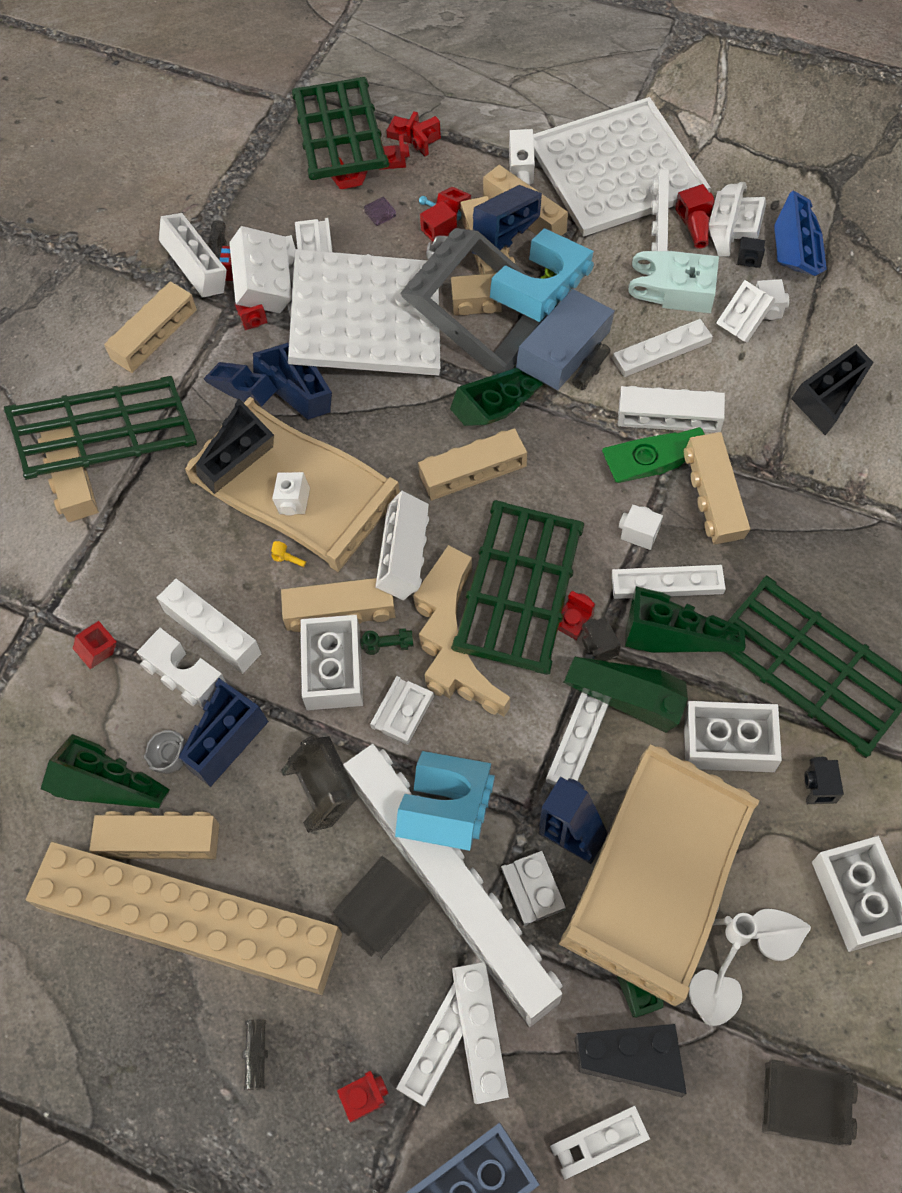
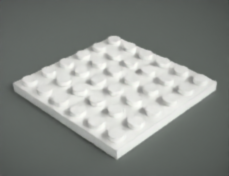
M650 97L533 134L534 155L583 237L652 214L653 200H656V194H652L653 179H658L659 169L669 170L668 208L676 206L677 195L680 191L704 184L709 192L711 189Z
M295 249L288 364L439 375L440 330L400 294L428 260ZM439 288L431 297L438 305Z

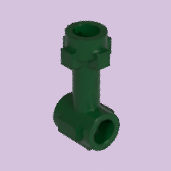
M406 628L399 629V634L378 636L375 631H367L360 639L361 649H364L369 655L377 654L380 647L400 645L401 650H408V647H414L412 630L406 631Z

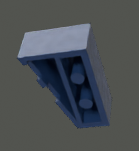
M517 185L475 206L473 211V230L480 232L499 250L503 247L509 248L513 244L511 239L517 233L523 234L540 217L542 193L522 185Z
M289 342L253 353V373L266 374L277 388L275 393L307 420L331 412L332 392L317 367L288 364Z
M218 678L215 684L216 690L210 702L207 701L203 708L205 712L198 726H194L179 756L189 771L210 787L269 722L257 704L220 678Z
M560 776L541 808L539 835L592 864L606 840L608 832L589 793L584 790V786L574 779L569 778L566 780Z

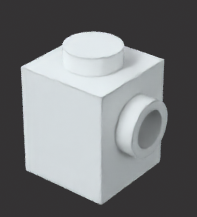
M782 279L757 281V288L776 299L763 320L781 319L785 308L789 307V294L785 293Z
M277 473L272 500L279 514L288 516L305 514L310 487L304 473Z
M632 504L629 513H623L619 523V528L622 529L621 539L651 550L660 530L663 515L655 513L647 507H639Z

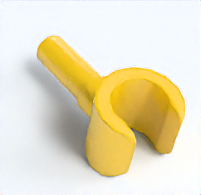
M280 541L273 542L271 556L274 561L282 562L286 560L303 568L305 567L306 561L286 553L287 545Z

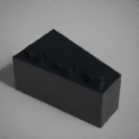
M856 344L801 383L791 399L826 436L839 419L874 362Z
M240 399L237 400L230 415L222 423L219 432L215 438L213 437L196 463L197 477L214 494L273 448L274 434Z
M675 1024L576 1034L575 1044L579 1073L623 1082L648 1090L652 1089L681 1098L687 1094Z

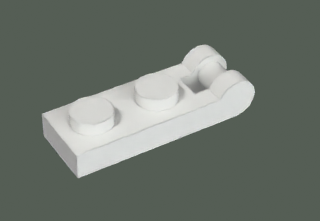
M633 1106L551 1145L550 1148L553 1155L558 1156L563 1168L560 1172L563 1179L566 1180L649 1140L650 1137L636 1107ZM578 1145L584 1159L575 1162L569 1149Z

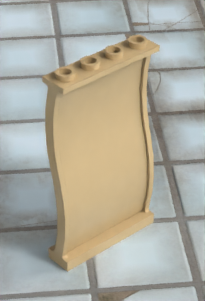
M249 397L244 404L274 434L273 448L214 494L197 477L196 463L212 439L205 443L204 448L199 454L189 461L185 468L190 482L194 485L198 484L210 494L243 514L294 539L325 560L330 568L339 572L387 513L388 504L400 493L398 481L391 477L387 479L355 457L288 426L259 407L254 402V399ZM277 473H304L310 487L305 514H294L291 516L279 514L272 500Z
M650 744L641 755L640 762L621 801L588 884L566 931L563 933L559 945L673 1006H677L685 1001L690 989L688 986L715 920L735 854L750 817L760 800L752 797L746 790L730 786L716 775L707 774L699 770L693 763L670 755L666 749Z

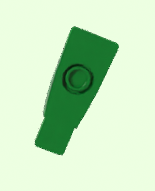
M698 427L680 433L675 432L651 436L605 447L602 449V453L615 482L621 483L663 474L681 466L685 462L684 449L687 447L690 438L705 435L702 428Z

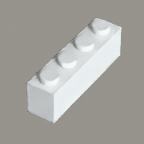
M183 213L161 216L159 241L202 297L224 293L226 268Z
M621 386L618 426L681 431L700 427L704 432H721L724 422L725 393Z
M401 491L387 507L376 588L404 601L409 595L418 591L422 582L420 572L424 563L423 547L427 540L425 531L429 522V516H427L429 504Z
M175 579L156 597L167 615L242 674L261 655L254 638L178 579Z

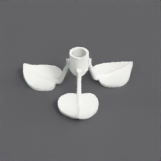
M763 909L754 916L748 913H739L733 919L730 916H726L723 919H715L713 925L727 926L725 930L726 937L733 945L718 974L712 970H702L695 974L690 981L689 997L693 1007L704 1023L711 1027L722 1025L736 1014L741 1005L742 990L739 982L733 978L724 977L740 946L746 945L751 939H758L757 945L763 955L772 960L784 961L794 956L799 950L804 938L811 929L810 925L794 915L775 909Z

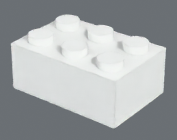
M241 226L230 241L236 305L254 307L262 304L266 311L281 313L292 300L285 236Z
M357 615L301 619L302 699L306 710L363 706L361 638Z
M688 701L684 712L685 761L693 763L698 769L776 771L782 761L778 704Z
M879 836L820 852L812 861V864L848 952L902 937V888Z

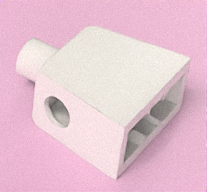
M533 129L510 130V172L528 185L534 183ZM525 151V155H518V152Z

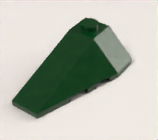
M514 368L458 386L450 410L464 426L487 425L507 418L545 383L518 368Z

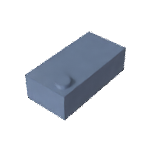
M572 289L519 346L516 368L559 390L609 334L615 310Z
M498 1123L406 1193H530L540 1183L503 1125Z

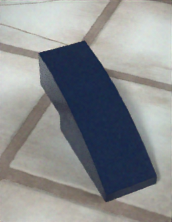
M219 362L203 378L208 384L233 398L240 399L243 402L249 397L253 398L254 402L260 407L277 391V388L266 374L252 373L247 365Z

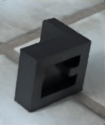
M742 237L736 265L761 268L766 240Z

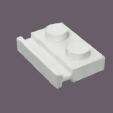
M325 218V221L319 222L318 219L295 222L298 249L333 252L328 218Z
M744 280L716 323L747 343L776 299Z
M396 676L370 723L371 728L380 730L383 734L408 745L428 709L434 693Z
M542 851L516 860L512 864L501 866L502 873L524 926L565 911V904Z

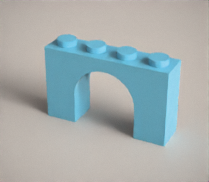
M544 228L531 240L529 260L550 269L557 275L545 279L532 278L505 265L491 279L490 298L540 322L547 314L549 315L553 311L555 306L566 297L572 288L575 289L579 285L580 280L585 275L588 276L594 266L592 262L594 251Z
M422 751L416 765L414 791L445 796L454 800H437L404 794L398 808L395 837L470 851L473 839L480 838L486 808L489 806L490 795L494 787L495 775H490L491 763Z

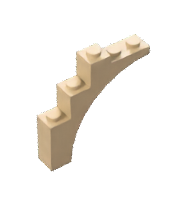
M448 545L420 585L418 591L413 595L416 610L421 615L430 617L419 633L420 646L427 654L431 656L437 655L425 673L426 686L435 695H444L449 699L457 690L458 694L468 701L473 699L482 704V707L487 712L494 715L498 713L505 717L510 709V697L493 686L476 669L467 654L455 652L451 649L454 636L458 634L457 608L463 586L472 572V557Z

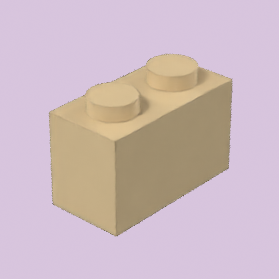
M495 274L451 277L454 316L502 312V303L490 298L491 279Z

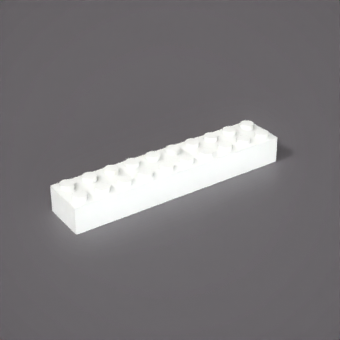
M371 744L343 764L350 785L479 960L486 963L487 971L530 1028L560 1004L562 997L560 989L563 987L560 980L552 971L546 973L540 964L542 958L532 944L525 945L520 937L522 931L512 918L506 920L501 912L503 908L501 903L492 892L487 895L481 885L484 882L478 872L473 867L468 870L463 862L465 857L460 849L395 837L398 808L404 794L412 795L408 789L410 784L401 772L395 773L391 766L393 762L385 750L378 751L374 744Z

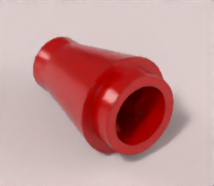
M704 211L690 213L686 221L694 247L697 249L705 248L709 244L710 218Z

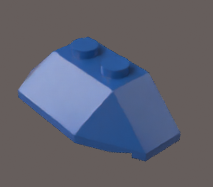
M793 190L790 192L774 225L777 260L781 265L787 266L794 271L817 276L827 270L823 234L817 217L811 210L813 207L811 200Z

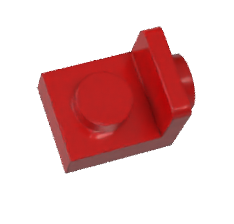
M413 111L410 119L394 116L386 130L387 138L399 141V135H403L404 142L412 144V127L421 123L419 122L418 112Z
M436 116L412 127V144L424 157L429 155L428 144L441 139L440 121Z
M399 135V145L383 146L390 164L387 168L379 170L406 168L405 158H410L409 144H404L403 135Z
M339 157L341 165H343L344 163ZM368 171L333 176L331 178L339 189H346L362 185Z
M450 187L438 193L436 204L443 201L457 214L458 209L461 208V202L471 200V194L455 187Z
M234 303L245 330L268 323L262 304L246 307Z
M571 591L568 595V602L562 609L563 620L559 623L558 630L577 641L594 616L595 603L592 602L591 598L583 593L578 594Z
M369 1071L365 1073L366 1076L337 1090L350 1123L387 1105L384 1096L389 1093L381 1075L375 1078L374 1073Z

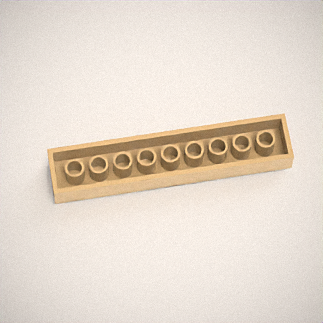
M54 842L50 843L26 898V901L36 908L319 995H323L342 937L339 927Z

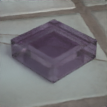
M384 196L364 206L365 213L376 226L396 217V210Z

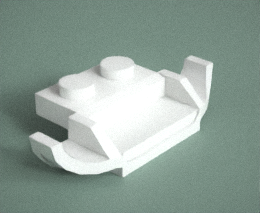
M745 182L728 184L721 191H717L709 222V231L718 256H730L731 242H734V239H741L742 237L758 239L766 207V198H743V191L747 190Z

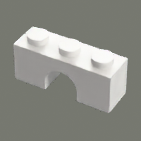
M161 628L137 651L142 660L140 665L149 674L153 675L156 672L162 677L160 679L161 682L173 691L177 688L181 691V697L191 706L197 703L200 707L204 708L206 702H210L216 690L215 684L218 678L226 682L219 671L201 658L191 668L178 669V663L186 655V652L179 641Z

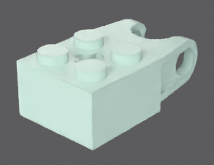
M675 251L639 252L633 257L632 267L647 276L630 281L629 293L634 298L663 304L662 308L711 313L716 292L719 256ZM648 260L650 264H640L638 261ZM641 286L646 287L647 289L644 291L636 290L634 287Z

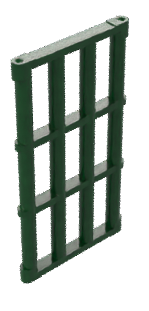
M366 77L292 89V96L296 102L298 112L297 121L300 124L303 137L302 147L306 152L309 167L307 172L310 180L382 169L389 166V159L384 152L381 140L382 133L378 129L374 114L375 106L370 99L369 84ZM359 88L363 105L350 107L346 90ZM338 91L341 108L328 110L325 93ZM316 95L320 112L307 114L303 97ZM366 114L369 130L356 132L353 116ZM344 118L347 134L334 136L331 120ZM322 122L325 137L312 140L309 124ZM372 140L377 159L363 161L359 142ZM350 143L354 163L341 165L337 145ZM328 147L332 166L318 169L314 149Z
M172 376L126 386H112L109 389L77 395H62L60 398L17 406L16 404L4 406L3 410L10 425L25 480L79 467L88 468L90 465L133 456L141 457L143 454L197 445V440L189 424ZM169 388L172 396L127 406L124 405L122 396ZM111 398H115L118 405L116 408L73 415L71 406ZM63 407L67 417L21 426H16L14 421L15 416ZM176 407L179 415L131 425L129 415ZM122 417L125 427L84 435L79 434L77 425ZM183 426L186 433L185 436L138 445L135 436ZM71 427L74 436L22 446L20 436ZM127 436L132 445L86 455L83 446ZM77 447L80 457L28 467L26 456Z
M494 500L490 509L491 518L483 546L478 551L480 556L470 591H467L466 594L467 602L458 634L454 636L451 649L455 652L548 675L552 668L553 661L551 657L559 623L563 620L562 609L569 579L573 576L572 566L579 536L583 533L584 523ZM503 513L518 516L509 553L493 549ZM529 519L544 523L535 559L519 555ZM554 526L570 529L562 566L546 562ZM490 559L506 562L497 597L481 593ZM517 565L532 569L524 604L508 600ZM543 572L559 576L551 611L535 607ZM478 603L494 607L484 647L467 643ZM505 610L521 613L511 655L495 651ZM532 617L548 620L539 662L522 658Z
M766 575L728 622L745 629V637L775 657V662L767 670L744 652L724 653L759 677L763 684L767 683L807 712L808 717L811 719L814 717L856 748L855 751L863 757L871 756V752L876 747V744L902 712V702L856 671L854 667L863 658L901 685L902 671L870 650V646L867 644L863 645L821 616V612L818 610L814 611L778 586L775 580ZM765 589L809 621L801 630H798L757 601V597ZM748 608L793 639L785 650L740 619ZM814 624L856 653L849 664H846L806 635ZM798 643L841 673L832 684L790 655ZM782 663L824 693L816 705L773 674ZM845 678L854 682L894 711L886 723L838 689V686ZM829 698H832L878 731L870 743L821 709Z

